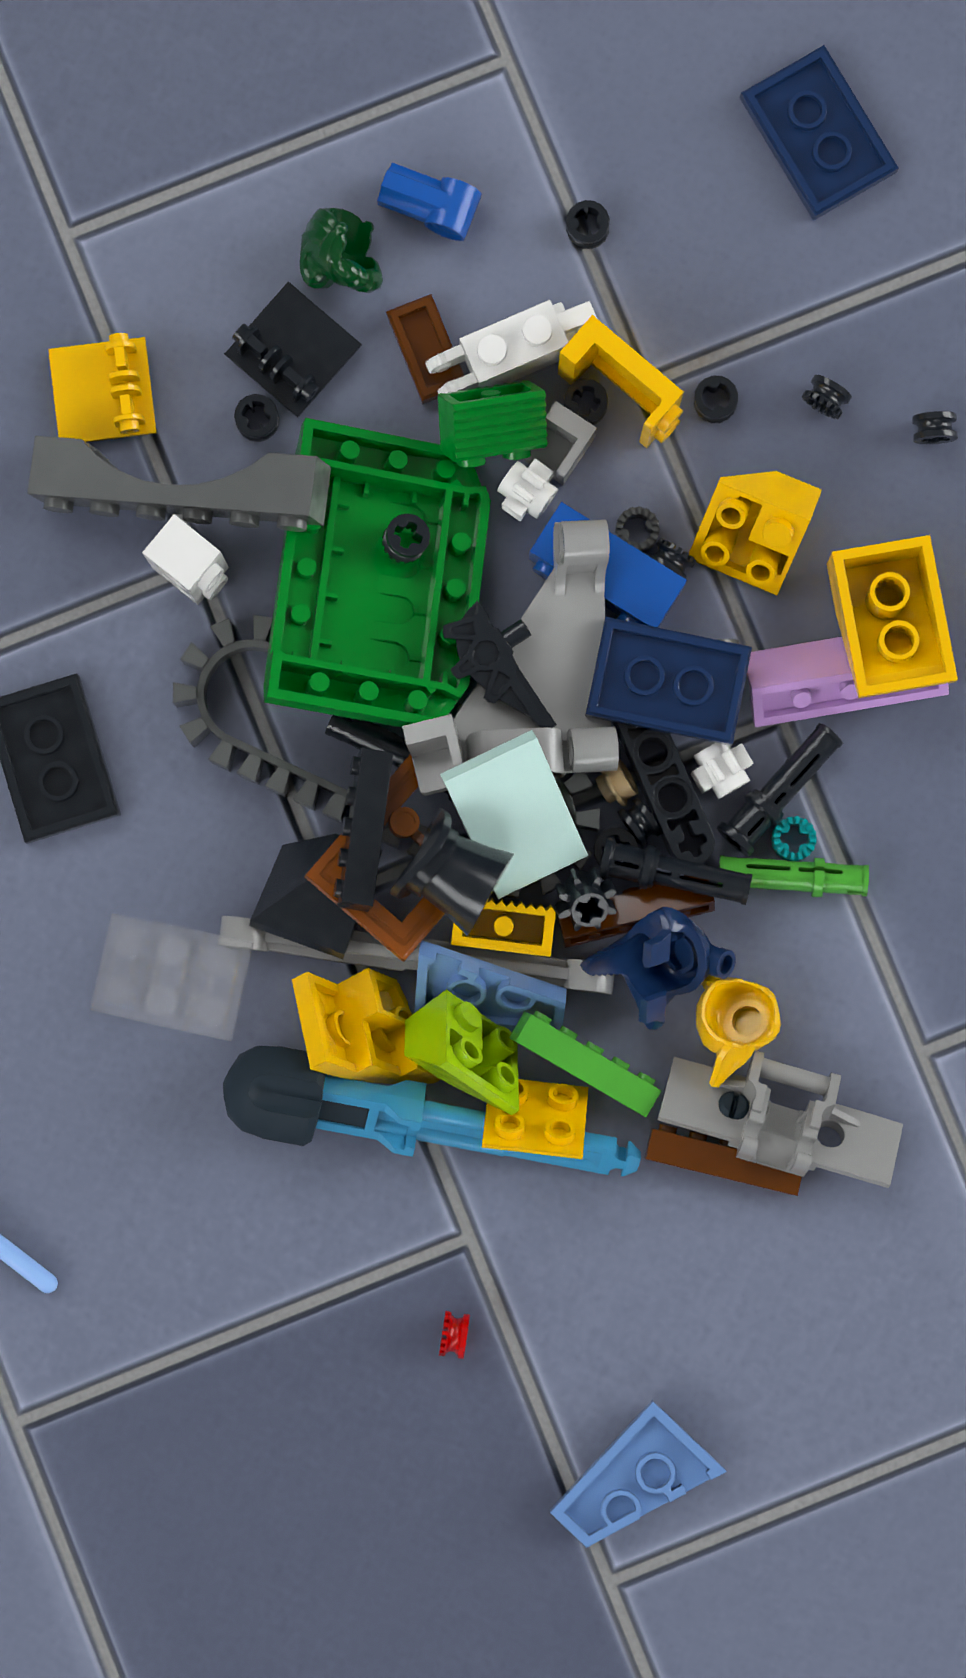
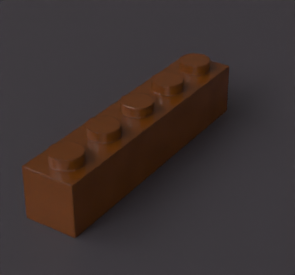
M684 875V876H686V877L695 878V879L704 880V881H708V882H709V880H707V879H702V878H698V877H693V876H689V875ZM653 884L652 888H647L646 890L639 887H631L622 891V894L611 897L610 899L613 900L617 912L616 914H607L604 921L601 922L600 929H596L594 926H582L578 931H575L570 920L571 915L566 918H559L557 913L565 948L628 933L638 921L661 907L676 909L688 918L715 911V900L711 896Z
M659 1124L658 1129L651 1128L644 1156L647 1160L798 1196L801 1176L737 1158V1148L728 1146L727 1140L720 1139L719 1144L707 1142L708 1135L690 1131L689 1136L686 1137L676 1134L677 1128Z

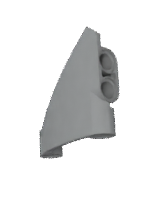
M606 519L554 523V569L521 618L528 627L531 636L512 648L514 651L513 657L519 669L557 725L553 728H541L535 725L529 716L499 699L495 704L488 703L483 698L486 690L477 684L453 719L458 730L465 762L533 730L555 780L564 777L565 773L617 771L619 748L615 726L611 727V721L585 716L605 621V575L610 553L609 530Z

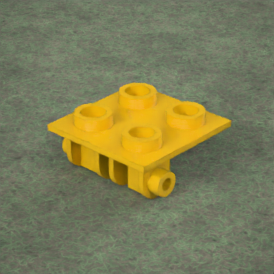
M114 333L109 335L108 342L48 349L58 437L82 439L85 442L157 433L145 337L129 339L127 333Z
M518 1079V1112L510 1115L487 1103L482 1148L583 1159L588 1087Z

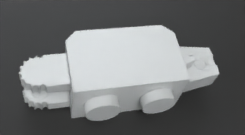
M548 300L459 338L460 345L433 356L425 364L430 374L443 372L464 361L469 369L470 374L445 383L438 389L439 394L511 383L559 362L560 351L592 315L596 317L590 301L565 310L562 302L552 305L551 301Z

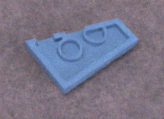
M423 940L420 943L414 1013L447 989L461 1000L473 1004L481 1014L497 1025L506 1027L511 1032H513L524 1011L533 1015L537 1010L552 1019L549 1025L557 1030H560L561 1026H563L566 988Z
M652 1400L550 1509V1513L587 1548L639 1520L641 1516L669 1501H674L687 1494L686 1492L709 1479L712 1480L727 1471Z

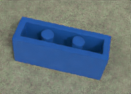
M563 502L559 504L529 552V560L536 563L533 571L545 580L554 569V523L590 520ZM609 532L610 553L605 575V607L619 615L617 618L619 620L659 628L684 589L687 580Z

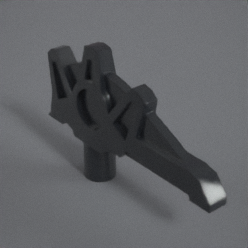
M477 600L461 620L443 626L442 634L444 639L456 640L457 654L460 661L451 669V672L457 680L470 675L486 690L483 698L488 703L495 704L499 699L529 716L531 721L541 728H553L557 725L513 657L514 651L512 648L531 636L528 627L521 619L500 632L499 629L494 628L489 622L488 614Z

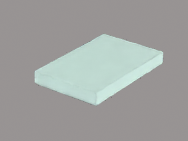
M533 730L440 774L469 838L488 847L514 853L494 889L498 899L588 856Z

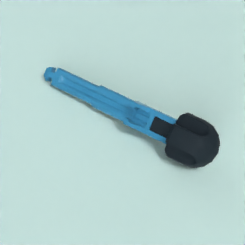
M255 1046L239 1054L223 1081L227 1116L243 1132L277 1142L305 1146L312 1142L315 1129H322L375 1139L392 1153L413 1157L416 1140L606 1175L609 1174L610 1170L618 1168L621 1169V1176L636 1172L641 1161V1151L631 1141H628L627 1148L619 1147L616 1137L585 1132L583 1159L482 1148L485 1111L425 1100L426 1083L405 1080L391 1086H385L317 1072L310 1069L307 1051L282 1046Z

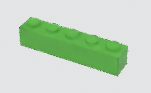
M536 1010L533 1015L525 1011L523 1012L509 1037L511 1040L644 1117L648 1116L662 1091L653 1086L656 1081L655 1079L641 1071L637 1076L627 1071L630 1067L628 1063L615 1056L610 1061L602 1056L604 1049L590 1041L586 1045L576 1041L578 1034L570 1029L561 1026L560 1030H557L549 1025L552 1019Z

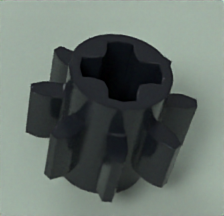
M593 867L590 872H577L572 868L570 869V876L566 879L565 883H557L555 885L558 897L561 899L555 904L559 918H566L571 915L570 920L575 931H578L582 926H594L596 929H600L601 922L604 921L607 914H616L617 912L613 900L610 899L617 893L612 880L601 882V876L597 867Z

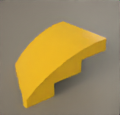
M370 968L338 984L310 972H305L292 979L311 1070L335 1077L369 1083L396 1084L405 1080L433 1084L440 1081L436 1076L404 1056L405 1020L412 1013L398 980Z

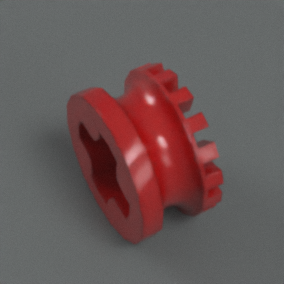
M445 1311L443 1329L448 1331L442 1330V1336H447V1338L441 1337L439 1356H445L448 1352H454L457 1358L464 1359L470 1314H464L461 1318H455L451 1311Z

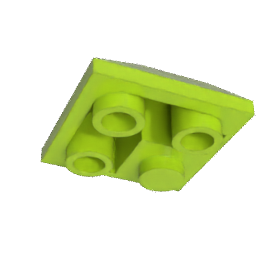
M447 989L405 1020L404 1056L438 1079L510 1115L519 1111L518 1043L509 1038L512 1033L509 1029L497 1025L481 1014L473 1004L461 1000Z

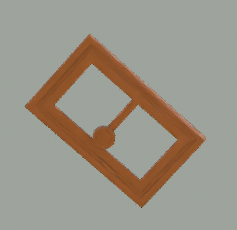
M410 754L390 777L384 826L388 823L393 835L399 838L410 837L421 846L424 835L418 830L420 825L418 814L409 807H401L419 787ZM342 833L304 876L336 905L338 898L333 897L336 878L341 879L342 867L337 866L339 850L340 848H345L346 836H342ZM424 897L402 922L375 899L373 907L368 912L341 908L403 962L444 916L443 912Z

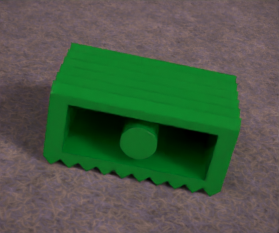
M522 380L520 382L513 381L512 383H504L502 385L495 384L494 386H485L484 388L477 387L475 389L438 394L441 453L456 462L458 466L478 467L486 463V457L502 455L505 459L520 460L530 457L531 450L547 447L545 391L529 380Z

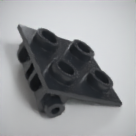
M288 281L249 326L244 323L236 330L232 337L235 342L224 355L298 418L362 344Z

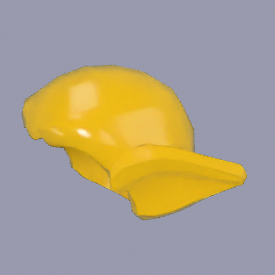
M708 975L701 983L705 991L700 996L696 1005V1028L703 1045L711 1052L716 1053L709 1084L711 1087L719 1088L731 1074L747 1062L754 1051L761 1049L776 1038L780 1032L781 1021L776 996L769 988L754 982L744 981L740 978L728 977L720 979Z

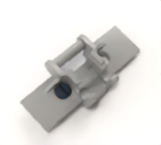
M754 1051L746 1077L733 1073L717 1088L711 1087L709 1084L713 1067L677 1057L673 1058L657 1120L727 1140L728 1146L737 1148V1158L804 1177L808 1170L814 1171L818 1167L886 1188L890 1187L903 1124L836 1104L841 1075L831 1072L828 1077L764 1058V1052ZM759 1077L822 1095L823 1099L822 1101L816 1100L815 1102L810 1100L805 1111H798L771 1103L769 1101L771 1089L767 1088L768 1085L761 1084ZM821 1127L834 1129L841 1138V1144L836 1147H827L821 1144L817 1139L819 1129Z

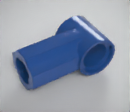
M391 163L381 184L377 203L379 206L424 222L425 227L442 237L464 241L482 193L474 186L455 178L443 177L441 180Z

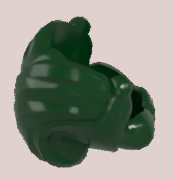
M319 208L307 223L306 230L302 234L300 273L303 281L314 289L329 288L333 283L364 293H371L381 288L383 279L379 263L372 257H366L372 243L373 223L369 221L362 222L358 216L344 209Z

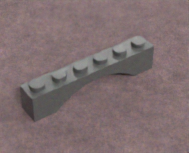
M35 436L27 494L43 502V509L57 513H73V507L80 506L90 507V513L106 517H118L120 510L136 511V517L147 520L163 521L165 520L166 513L181 514L183 515L182 520L196 524H212V518L219 517L230 518L229 524L238 527L258 528L260 521L277 522L276 527L282 530L305 532L307 524L324 526L331 467L317 456L268 453L249 467L221 479L200 484L167 485L144 481L122 472L97 448L82 439Z

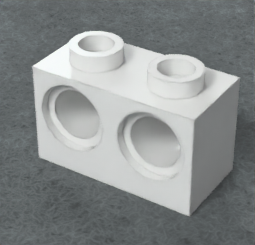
M175 514L142 552L157 573L197 605H199L204 597L212 600L228 580L224 573L229 567L221 551Z

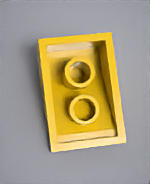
M930 535L831 552L826 565L835 612L858 699L957 682L958 677Z

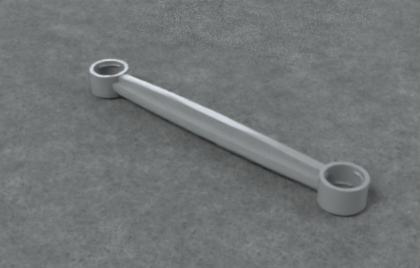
M222 916L218 946L262 952L272 951L394 971H404L405 969L418 970L420 944L403 962L369 932L355 930L344 958L340 959L249 926L250 918ZM423 939V941L568 990L608 995L613 993L615 974L612 976L608 974L606 976H591L582 970L580 964L583 960H564L539 955L451 945V942Z

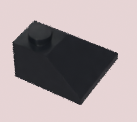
M335 833L282 845L250 919L249 926L334 957L344 958L358 923L304 877L340 836L339 834ZM380 850L379 862H380V858H381V855H382V851H383V850Z

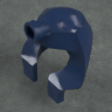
M661 907L638 921L622 938L584 959L580 966L584 972L591 976L622 974L639 1009L638 1021L645 1023L649 1030H657L665 1023L666 1006L675 995L686 994L696 990L708 975L720 979L728 978L734 970L736 957L733 951L712 945L702 929L685 914L670 907Z

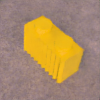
M491 897L467 936L453 922L451 945L551 957L556 911L551 904L547 908L541 903L535 907L532 902L525 906L522 901L515 904L511 899L508 903H505L501 898L496 902Z

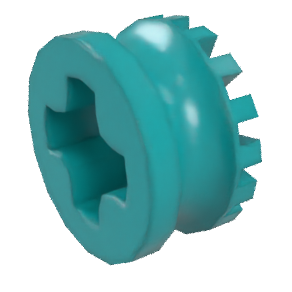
M799 816L783 819L773 829L771 835V844L776 855L787 861H801L809 856L817 843V834L812 823ZM791 825L798 826L800 835H807V844L800 845L797 853L789 852V845L781 843L780 840L781 834H787Z

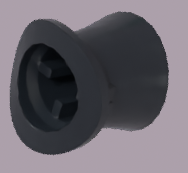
M439 808L425 833L418 853L403 870L392 887L390 895L398 899H403L411 893L417 897L423 896L449 917L467 936L474 927L514 853L488 847L460 836L458 831L451 827L452 819L450 813L443 808Z

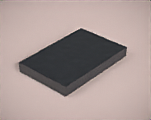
M77 673L0 697V762L26 844L121 815L80 676Z

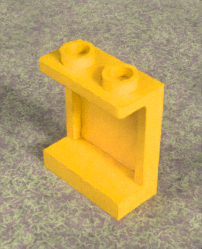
M592 315L560 351L558 375L572 385L592 365L650 414L643 424L639 442L646 448L655 439L662 444L680 423L678 418L683 413L680 403L684 391Z

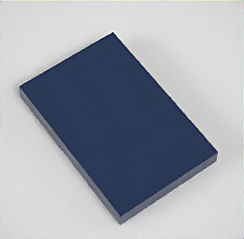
M825 45L740 94V100L813 221L896 174L899 169Z
M605 617L585 716L732 746L752 647Z

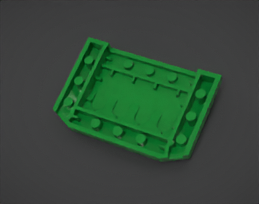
M305 418L301 425L295 455L317 456L331 467L324 526L307 524L305 532L284 531L263 684L264 703L396 727L449 715L468 688L470 675L459 680L452 675L451 669L460 661L457 654L456 640L444 639L442 630L444 625L461 620L477 600L479 602L491 504L486 486H481L475 467L458 466L456 462L441 453L440 444ZM412 514L424 520L429 527V545L420 558H417L414 562L410 561L404 564L401 561L399 563L396 562V559L389 558L388 552L385 553L384 546L382 545L383 533L392 519L398 515ZM405 527L402 533L394 532V534L401 537L399 545L403 548L408 549L411 543L419 544L412 538L413 532H411L410 528L407 530Z

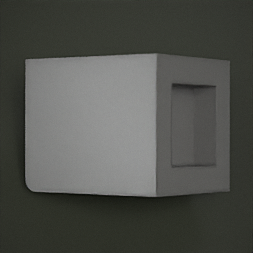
M555 401L545 418L547 422L546 431L548 435L546 439L548 445L545 448L531 450V456L526 458L525 461L531 464L536 458L554 471L553 480L564 485L595 439L597 427Z
M449 714L402 726L406 745L412 756L421 794L428 796L448 791L440 774L465 762L458 730L452 715Z

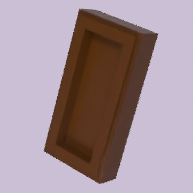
M432 294L386 311L387 318L422 405L438 399V389L451 380L463 377L464 373L460 363L443 372H436L434 374L429 373L425 364L433 356L453 348Z

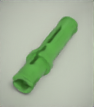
M720 855L719 868L752 874L750 888L811 892L812 897H822L823 893L867 897L869 865L825 863L824 858H814L813 862Z

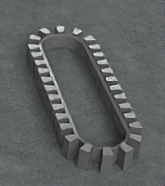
M253 615L254 639L236 641L233 624L229 618L210 626L224 647L209 659L191 642L180 660L184 665L201 672L197 687L173 682V704L177 708L198 704L201 714L200 718L179 726L190 744L195 748L212 732L221 742L208 760L229 772L232 769L236 749L248 754L249 756L238 769L237 774L259 785L264 762L277 767L265 786L268 790L287 798L292 775L305 780V783L293 799L296 803L315 811L320 788L333 793L334 795L322 810L324 816L343 824L347 808L346 789L227 735L216 726L210 716L207 705V690L212 675L225 660L236 654L247 651L268 653L273 618ZM459 704L457 713L463 706L462 704ZM575 773L564 784L559 779H556V783L576 828L598 832L600 808L575 812L572 796L592 789L593 784L586 773ZM420 824L418 830L425 836L428 827ZM387 825L383 831L382 843L399 850L401 838L393 835L389 825ZM413 842L407 850L408 855L415 857L420 848L416 842ZM586 850L587 857L572 863L578 871H581L592 854L591 851ZM555 873L539 879L542 895L544 896L555 891V885L561 883ZM519 889L504 897L519 899Z

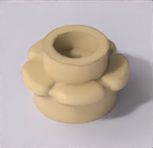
M620 759L617 771L601 772L602 775L595 778L599 790L608 803L617 800L621 806L628 805V799L639 793L630 771Z

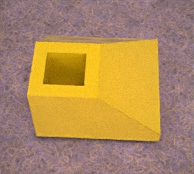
M778 471L720 477L689 555L694 557L699 564L777 596L810 523L822 489Z

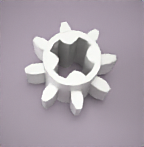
M536 458L529 467L517 461L497 489L499 493L506 497L502 503V509L520 522L526 513L538 519L558 492V488L549 483L554 476V471Z
M714 743L694 755L699 768L693 770L691 776L702 794L713 789L717 798L720 799L750 782L745 769L754 763L742 743L734 748H731L729 745Z

